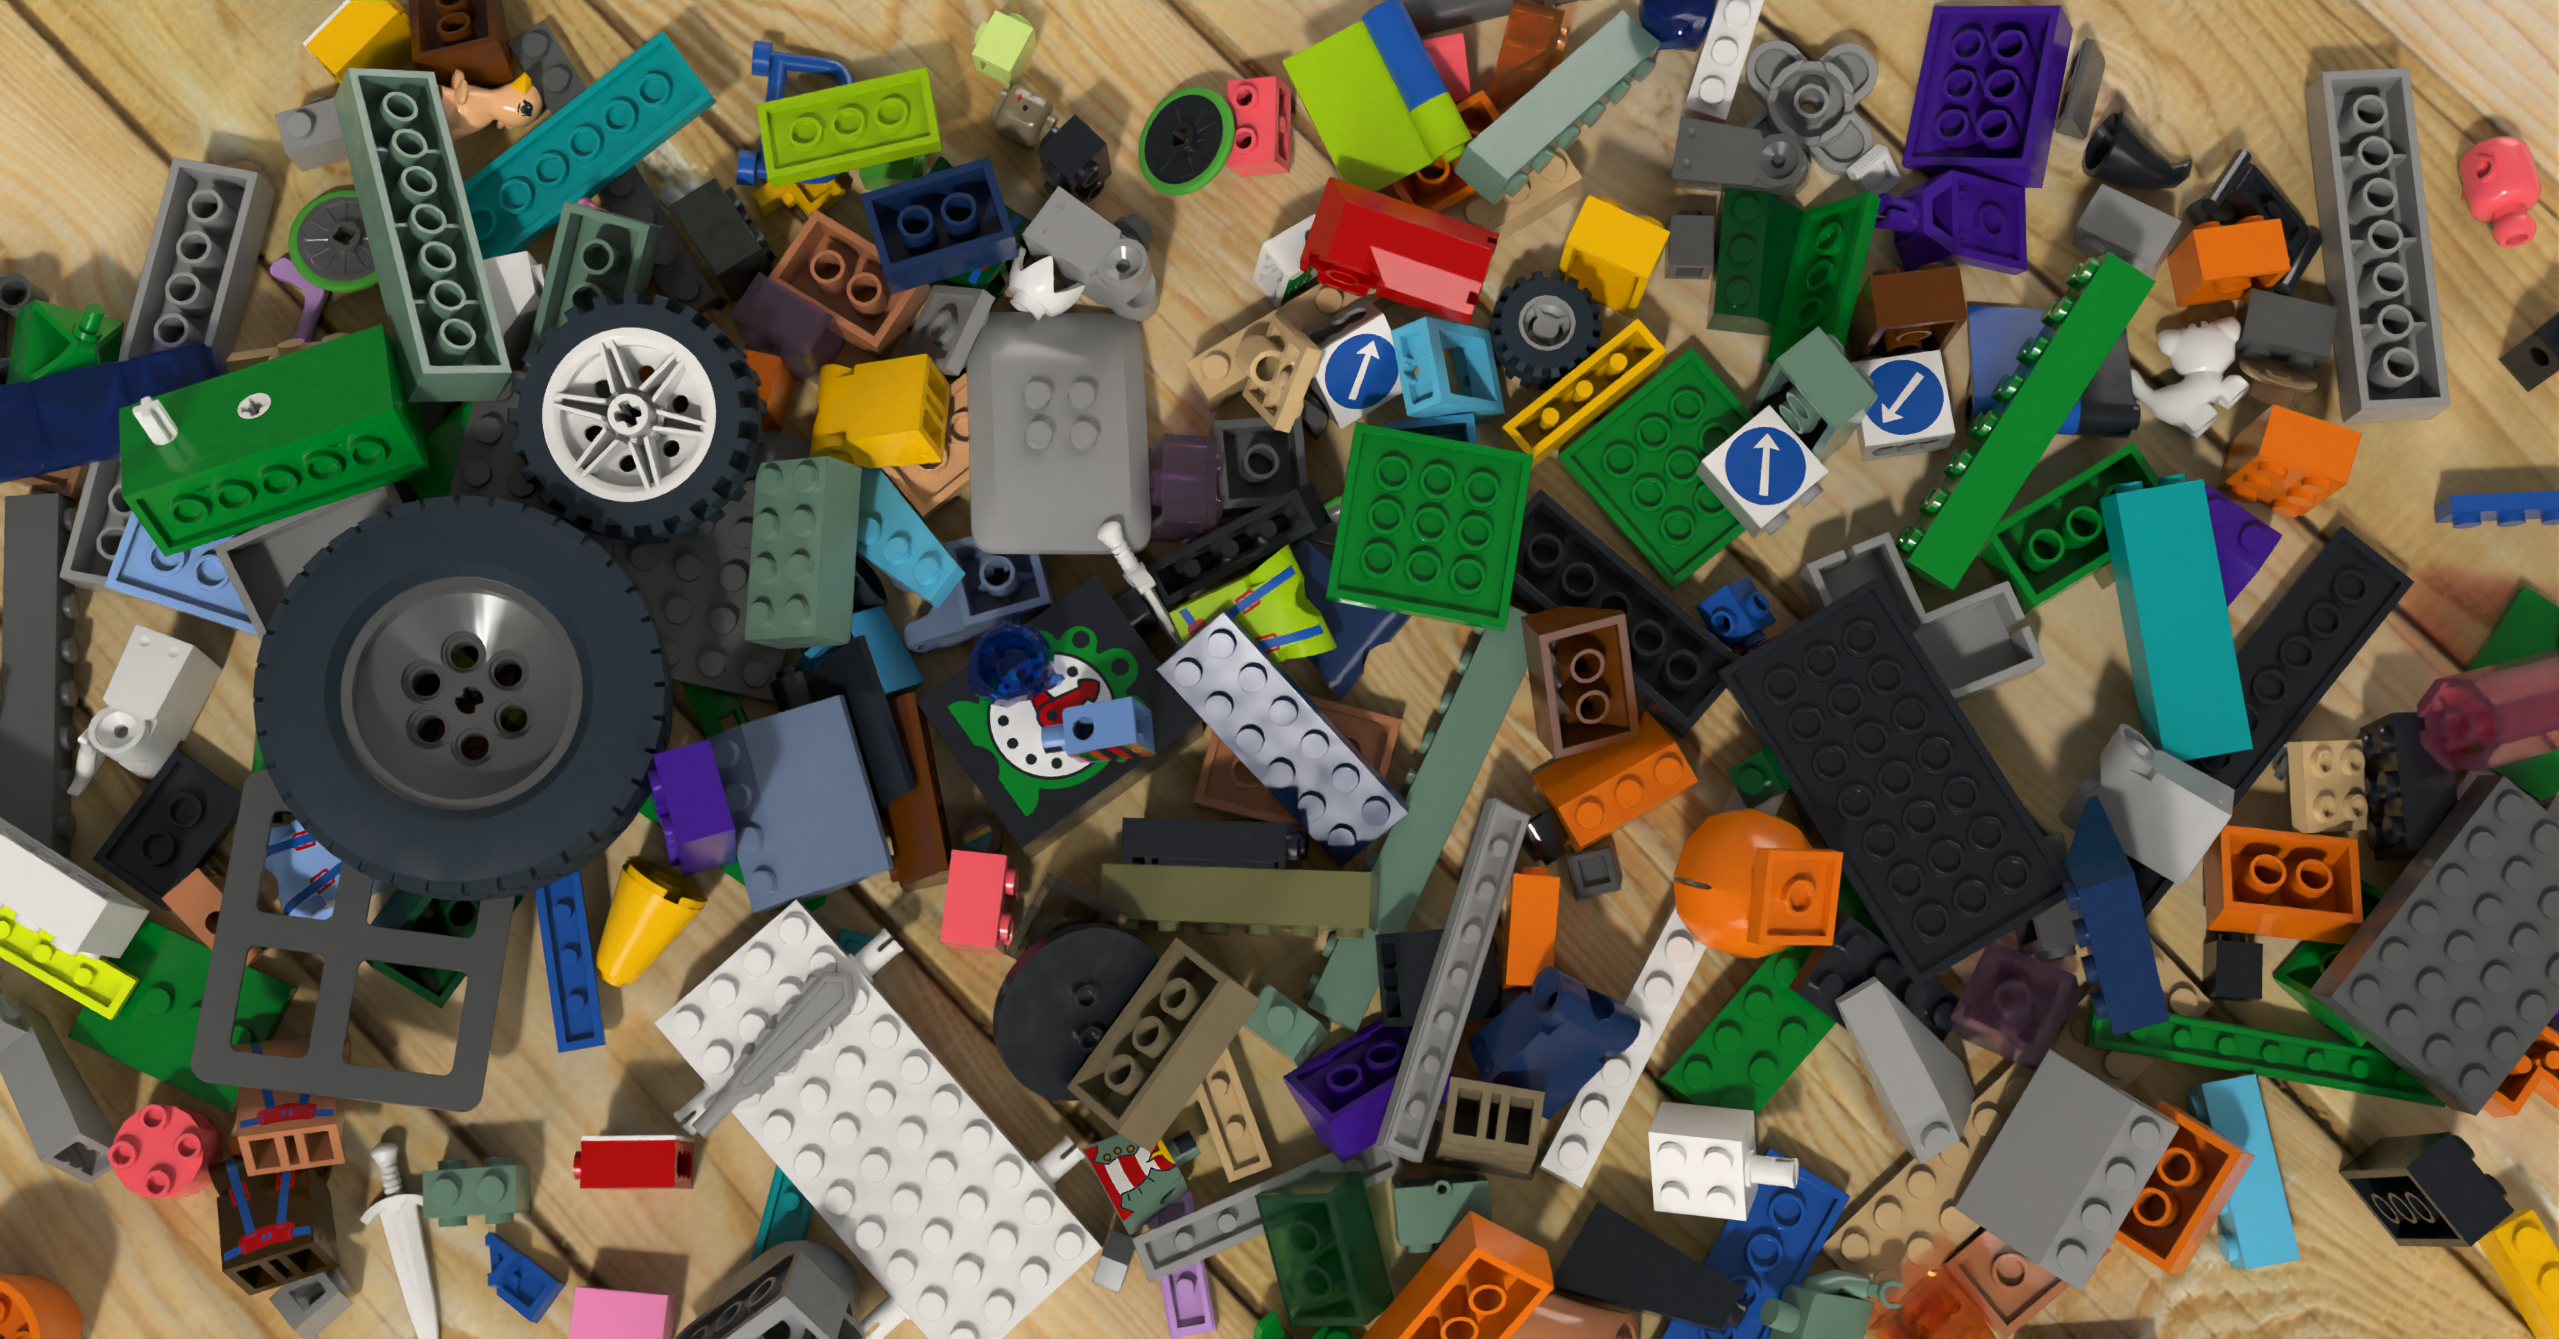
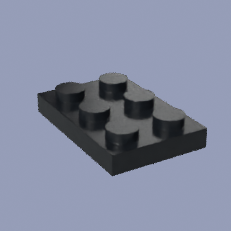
M175 749L93 857V860L154 904L170 912L172 909L161 898L196 868L205 866L237 823L242 793L183 751Z

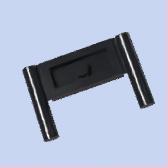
M2239 149L2234 153L2202 201L2201 206L2205 212L2214 214L2227 198L2235 211L2242 215L2243 218L2258 215L2263 216L2264 220L2281 218L2287 252L2291 258V270L2275 284L2274 292L2290 296L2323 242L2322 237L2317 233L2309 232L2308 226L2255 164H2251V154L2247 150Z

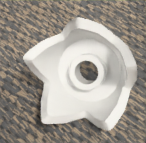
M1020 245L1018 249L1019 257L1014 258L1009 276V290L1014 295L1010 300L1012 306L1019 312H1031L1037 320H1040L1044 314L1055 317L1067 311L1079 299L1086 285L1076 283L1066 289L1054 292L1053 257H1045L1023 270L1026 249Z

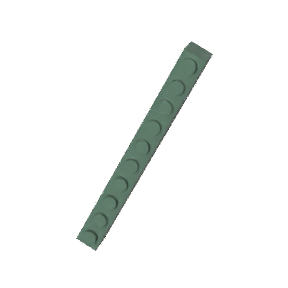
M1511 605L1509 606L1507 625L1504 632L1477 627L1475 633L1482 636L1475 652L1467 648L1456 673L1463 675L1457 691L1448 688L1437 711L1444 715L1438 731L1429 728L1418 751L1425 755L1424 761L1419 771L1410 768L1399 791L1406 795L1405 802L1410 806L1409 813L1383 833L1388 837L1381 851L1378 852L1372 849L1361 871L1372 872L1379 877L1376 933L1363 932V940H1343L1335 938L1336 931H1333L1322 954L1329 958L1322 975L1314 972L1304 991L1303 997L1310 1000L1307 1005L1308 1011L1351 1032H1357L1379 986L1375 935L1404 932L1528 669L1521 617L1530 614Z

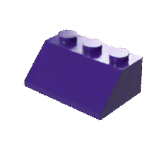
M1381 1017L1283 1076L1286 1086L1318 1139L1342 1163L1376 1143L1413 1026L1383 1027ZM1451 1071L1447 1079V1083L1441 1098V1102L1445 1100L1450 1078L1452 1077Z

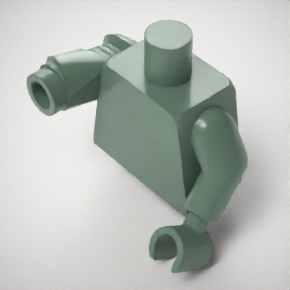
M1832 1269L1807 1278L1803 1286L1789 1284L1785 1287L1781 1300L1775 1298L1766 1300L1760 1311V1320L1764 1325L1772 1328L1769 1339H1863L1874 1302L1867 1300L1868 1296L1876 1297L1887 1308L1899 1309L1903 1305L1896 1302H1887L1885 1291L1890 1286H1898L1904 1289L1906 1287L1892 1278H1886L1879 1283L1871 1282V1277Z

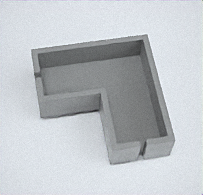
M393 483L262 525L214 546L261 642L263 635L267 632L266 626L277 603L283 599V593L297 573L301 574L304 570L302 567L322 547L326 548L329 546L328 542L351 526L353 528L356 527L358 522L383 510L387 512L391 510V507L403 504Z
M1889 532L1852 546L1846 554L1844 550L1806 564L1798 575L1814 614L1876 577L1957 703L2031 674L2046 663L2029 626L2020 629L2012 637L2007 632V630L2012 629L2025 618L2009 581L1925 613Z

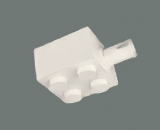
M1661 1102L1648 1132L1654 1211L1746 1221L1758 1191V1184L1796 1188L1799 1174L1798 1158L1789 1159L1757 1155L1754 1111Z

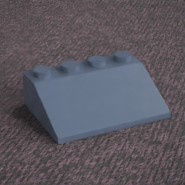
M837 695L744 723L705 739L710 740L734 824L736 854L753 913L783 911L796 899L805 903L895 868L844 695Z

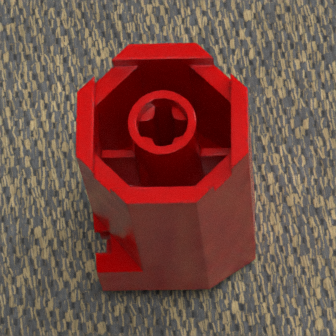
M1329 176L1300 258V270L1308 274L1310 267H1313L1319 271L1316 278L1317 281L1323 285L1355 296L1366 297L1369 289H1376L1375 297H1385L1469 326L1500 233Z

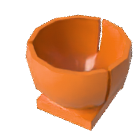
M1738 808L1710 816L1684 843L1674 875L1707 884L1712 888L1708 889L1689 885L1681 881H1673L1677 914L1696 941L1711 949L1737 958H1760L1784 951L1790 945L1833 946L1843 852L1831 849H1812L1798 827L1779 817L1756 809Z

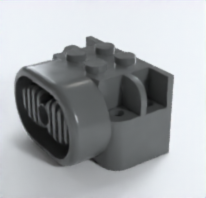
M809 1240L783 1242L767 1250L724 1282L716 1292L710 1309L686 1326L675 1339H866L863 1328L855 1320L861 1298L860 1281L851 1263L835 1249Z

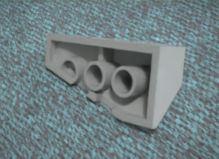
M1875 976L1836 998V1005L1895 1139L1920 1164L1959 1142L1972 1109L1971 1104L1976 1098L1975 1091L1962 1061Z

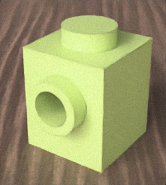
M995 10L989 23L984 21L975 35L974 45L976 46L972 52L975 68L977 71L1010 87L1016 85L1037 47L1032 24L1018 14L1009 13L1007 16Z

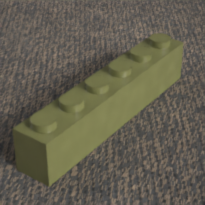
M1102 864L1098 918L1129 932H1139L1140 924L1156 925V932L1173 934L1183 933L1184 926H1201L1200 933L1208 935H1228V927L1246 928L1245 935L1257 937H1272L1273 929L1290 930V936L1295 938H1318V931H1336L1335 938L1363 940V932L1376 933L1379 877L1372 872Z

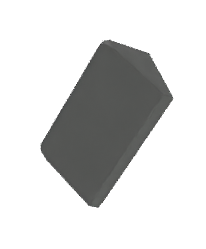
M2086 38L2083 40L2073 55L2054 127L2056 133L2081 140L2087 137L2105 69V60L2093 39Z

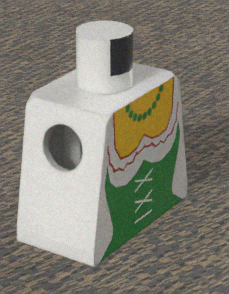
M1316 214L1309 216L1262 244L1252 279L1276 309L1319 283L1316 280L1319 271L1313 267H1310L1308 274L1300 270V258Z

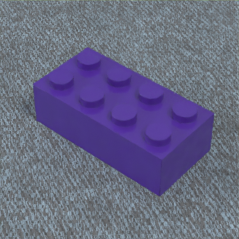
M710 740L653 754L655 769L647 770L652 802L658 823L662 827L664 844L671 868L680 865L682 875L686 877L736 863L735 828Z

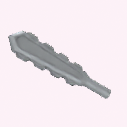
M823 972L819 977L812 976L800 989L801 998L797 1003H788L776 1016L777 1025L773 1030L765 1029L754 1041V1052L751 1055L743 1054L733 1065L734 1074L729 1080L727 1089L692 1124L703 1137H706L740 1101L751 1098L754 1094L764 1095L775 1085L774 1076L778 1072L788 1073L799 1062L798 1054L803 1049L812 1050L824 1039V1030L828 1026H838L851 1014L850 1006L855 1002L852 974Z

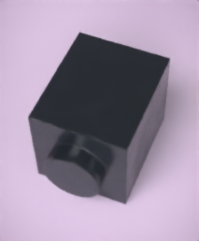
M2234 933L2219 934V940L2203 944L2202 993L2211 1000L2251 1002L2262 999L2263 944L2247 943V935Z

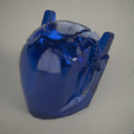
M1640 0L1638 7L1640 25L1661 42L1657 50L1674 49L1696 52L1703 43L1710 27L1716 0Z
M1017 618L1009 622L1004 620L983 633L974 645L968 662L967 679L972 692L982 701L1004 708L1011 707L1018 702L1037 698L1046 691L1059 686L1065 680L1062 674H1057L1054 671L1052 665L1055 661V652L1052 650L1047 639L1039 631H1036L1035 627L1025 624L1018 625L1020 622Z

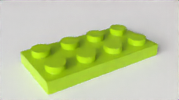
M927 67L756 104L767 179L772 188L943 150L932 83Z

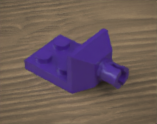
M1950 170L1905 190L1898 198L1886 193L1878 195L1881 201L1877 214L1883 215L1885 218L1876 217L1875 228L1894 231V245L1906 272L1917 271L1918 267L1925 264L1943 263L1945 261H1953L2011 275H2018L2027 271L2024 187Z

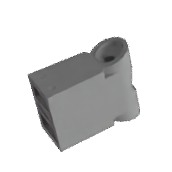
M1058 186L1022 234L1033 262L1035 263L1045 257L1052 256L1053 276L1055 279L1069 287L1076 283L1086 285L1082 295L1099 305H1106L1117 315L1135 320L1138 323L1148 320L1157 311L1160 304V292L1145 247L1137 240L1122 235L1120 229Z
M2121 724L2100 754V770L2079 785L2059 816L2060 820L2067 827L2076 831L2088 797L2097 795L2124 853L2182 887L2232 817L2235 790L2162 750H2155L2150 742L2137 730L2127 724Z

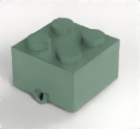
M1433 1172L1427 1178L1390 1181L1395 1237L1399 1246H1406L1409 1253L1436 1251V1243L1444 1242L1469 1211L1492 1221L1489 1180L1483 1173L1443 1176L1440 1172ZM1434 1177L1440 1178V1180L1437 1182H1433L1432 1179Z

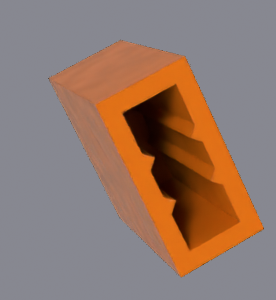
M1522 867V872L1514 873L1510 879L1506 897L1500 976L1501 992L1522 994L1526 991L1530 994L1538 974L1544 968L1554 967L1560 877L1549 876L1550 869Z

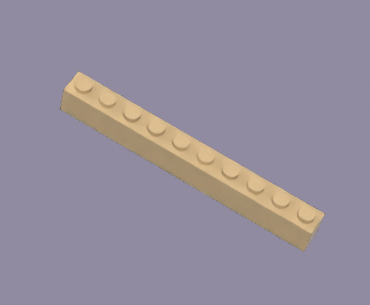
M1559 147L1554 151L1555 156L1550 164L1539 174L1533 170L1528 175L1529 179L1525 186L1514 197L1506 194L1493 206L1483 196L1476 193L1442 214L1500 233L1497 242L1499 243L1578 196L1583 177L1567 153ZM1320 283L1185 363L1187 378L1208 412L1212 413L1243 394L1249 377L1236 363V350L1247 337L1253 335L1265 337L1274 314L1289 318L1303 333H1306L1364 297L1355 296ZM1369 289L1365 297L1381 312L1397 303V301L1385 297H1375L1376 289ZM1267 357L1260 360L1257 367L1264 364Z

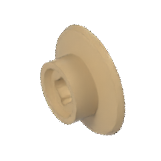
M2246 358L2239 361L2240 369L2252 377L2250 388L2247 391L2248 394L2271 405L2289 407L2296 392L2308 393L2318 387L2317 382L2306 374L2291 370L2275 362H2257Z

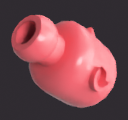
M2511 136L2490 138L2472 146L2462 156L2459 164V175L2463 186L2461 200L2467 201L2469 211L2474 219L2483 222H2494L2492 237L2501 247L2511 248L2529 242L2533 239L2537 226L2532 216L2527 214V211L2538 202L2541 194V183L2529 147L2523 140Z

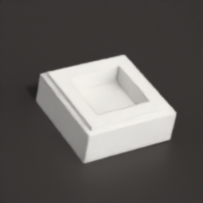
M1880 144L1874 146L1846 170L1856 194L1870 190L1878 196L1882 193H1888L1902 181L1888 148Z

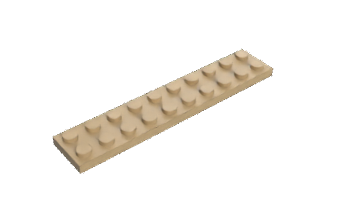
M2150 938L2167 1012L2200 1018L2214 1004ZM2096 984L1976 1096L1971 1104L1972 1109L1959 1142L1922 1164L1912 1157L1827 1237L1821 1250L1839 1270L1871 1277V1282L1879 1283L1886 1278L1899 1281L1906 1289L1890 1286L1885 1291V1299L1887 1302L1901 1303L1980 1227L1979 1224L1955 1209V1206L2049 1048L2121 1090L2129 1086L2157 1059L2084 1046L2091 1000L2090 993L2097 991ZM1868 1296L1867 1300L1874 1302L1873 1307L1881 1316L1886 1317L1893 1310L1882 1305L1876 1297Z

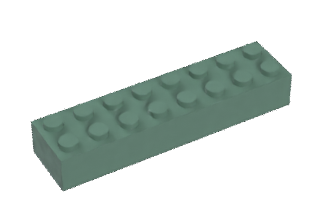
M347 68L335 94L334 103L407 401H496L512 371L435 73Z

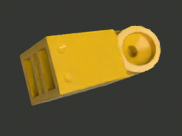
M927 353L856 364L854 369L837 364L822 366L816 399L818 413L812 430L809 458L830 456L856 466L861 465L867 469L943 462L951 390L950 384Z

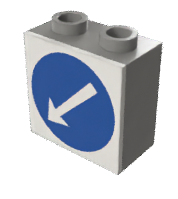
M1365 297L1305 333L1322 350L1319 371L1311 379L1310 385L1317 400L1325 407L1324 413L1340 429L1360 420L1364 415L1403 393L1391 329L1384 314Z
M1915 349L1899 356L1886 358L1868 356L1857 362H1851V365L1856 370L1862 369L1869 375L1876 388L1874 392L1878 395V398L1856 428L1862 461L1951 449L1955 428L1940 350L1926 351L1924 349Z
M1768 405L1701 461L1696 474L1755 539L1764 530L1769 535H1772L1790 519L1786 512L1798 502L1804 508L1824 491L1820 484L1829 471L1774 409Z

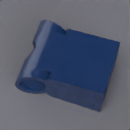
M1304 538L1292 553L1304 576L1305 596L1321 612L1337 648L1328 652L1305 658L1313 663L1339 700H1342L1364 674L1365 661L1369 650L1380 644L1391 642L1412 616L1325 600L1331 559Z
M1549 966L1538 974L1530 994L1524 991L1472 1037L1468 1044L1482 1082L1545 1092L1542 1117L1550 1120L1605 1066L1606 1056H1615L1624 1052L1634 1043L1639 1035L1641 1022L1635 1010L1600 992L1587 989L1581 981L1557 968Z

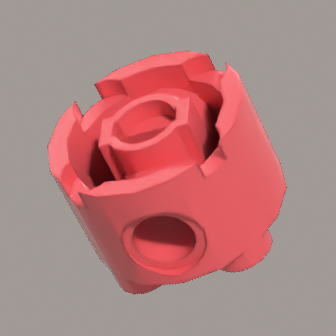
M152 1104L138 1110L123 1122L114 1138L113 1145L109 1149L108 1160L111 1166L114 1167L117 1177L130 1191L142 1197L178 1199L197 1194L212 1182L208 1166L222 1161L223 1153H220L221 1146L219 1142L222 1141L220 1130L210 1117L194 1108Z

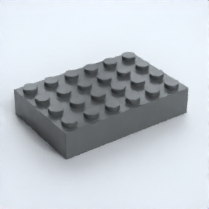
M2477 776L2309 991L2317 1000L2453 1110L2477 1116L2559 1010V820L2505 776Z

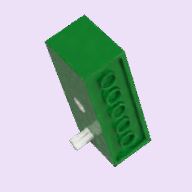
M383 324L153 398L150 396L141 399V402L119 408L122 498L165 557L429 472L421 403L407 401L394 344Z

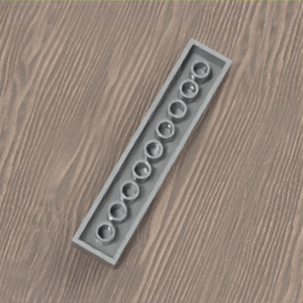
M173 157L59 576L81 589L139 599L104 586L132 511L122 498L119 408L141 402V399L150 396L153 398L228 373L226 360L234 351L276 192L258 172Z

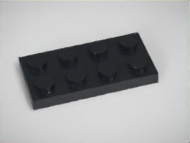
M1840 910L1836 914L1833 946L1816 945L1788 987L1848 1032L1835 999L1875 976L1942 1043L1967 1006L1966 1003L1933 978L1915 988L1893 954L1890 946L1853 917Z

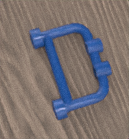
M754 41L752 75L768 77L765 102L783 99L787 71L828 75L836 80L837 86L854 83V78L849 69L839 61L824 57L774 52L772 42ZM761 136L759 151L739 150L736 176L737 185L755 187L756 178L767 179ZM840 173L796 183L824 184L834 180Z

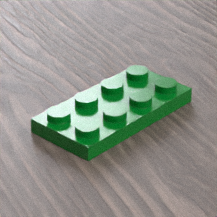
M1872 191L1861 192L1804 211L1766 359L1770 364L1773 365L1778 357L1818 326L1826 335L1831 334L1836 337L1845 348L1881 198Z

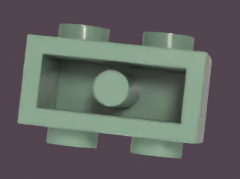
M513 1157L484 1158V1167L467 1168L466 1160L438 1161V1170L423 1171V1218L439 1219V1227L467 1226V1217L485 1216V1224L513 1223L515 1213L531 1212L530 1166L513 1165Z

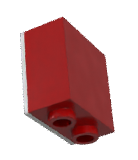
M678 1135L582 1136L581 1151H576L574 1156L575 1179H580V1189H693L694 1138Z

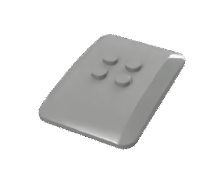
M989 312V319L986 325L981 328L971 348L966 364L970 513L973 542L979 549L991 554H1114L1108 546L1098 540L1097 532L1103 524L1109 521H1116L1121 524L1123 540L1127 542V546L1131 549L1130 551L1133 554L1139 553L1145 549L1151 536L1146 399L1139 325L1135 320L1107 313H1062L1055 317L1044 314L1040 320H1037L1031 312Z

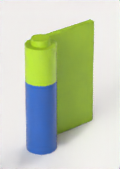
M1388 0L1365 13L1359 22L1282 61L1342 181L1378 192L1442 158L1446 164L1460 159L1466 146L1473 141L1402 0Z

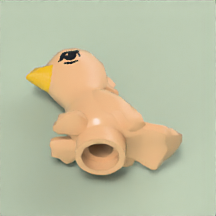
M456 69L452 75L451 88L438 85L453 145L457 139L483 129L492 120H497V129L505 126L508 130L528 126L539 118L543 107L542 96L532 86L531 78L526 72L512 83L489 90L467 84L462 70Z

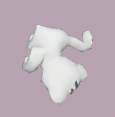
M2229 316L2217 321L2194 322L2181 329H2165L2158 333L2157 344L2161 352L2170 358L2173 369L2180 376H2183L2184 379L2177 384L2165 386L2154 391L2147 385L2137 370L2131 369L2132 389L2136 399L2147 406L2156 418L2179 427L2195 440L2198 439L2217 420L2219 413L2213 407L2215 403L2229 410L2250 388V385L2240 375L2232 374L2225 379L2223 378L2224 371L2235 360V344L2239 340L2241 332L2239 321L2233 316Z

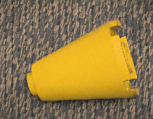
M636 855L628 856L622 866L594 961L596 967L600 969L598 976L616 987H623L624 983L635 984L697 917L708 902V899L703 898L705 895L704 891L686 877L670 868H667L665 872L651 869L655 861Z

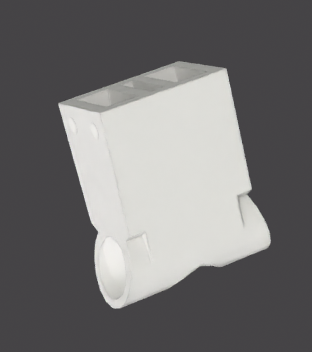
M136 624L103 697L106 705L104 709L100 710L91 719L89 724L88 738L93 747L111 759L118 761L120 765L138 777L152 780L174 750L177 749L179 741H185L223 669L196 646Z

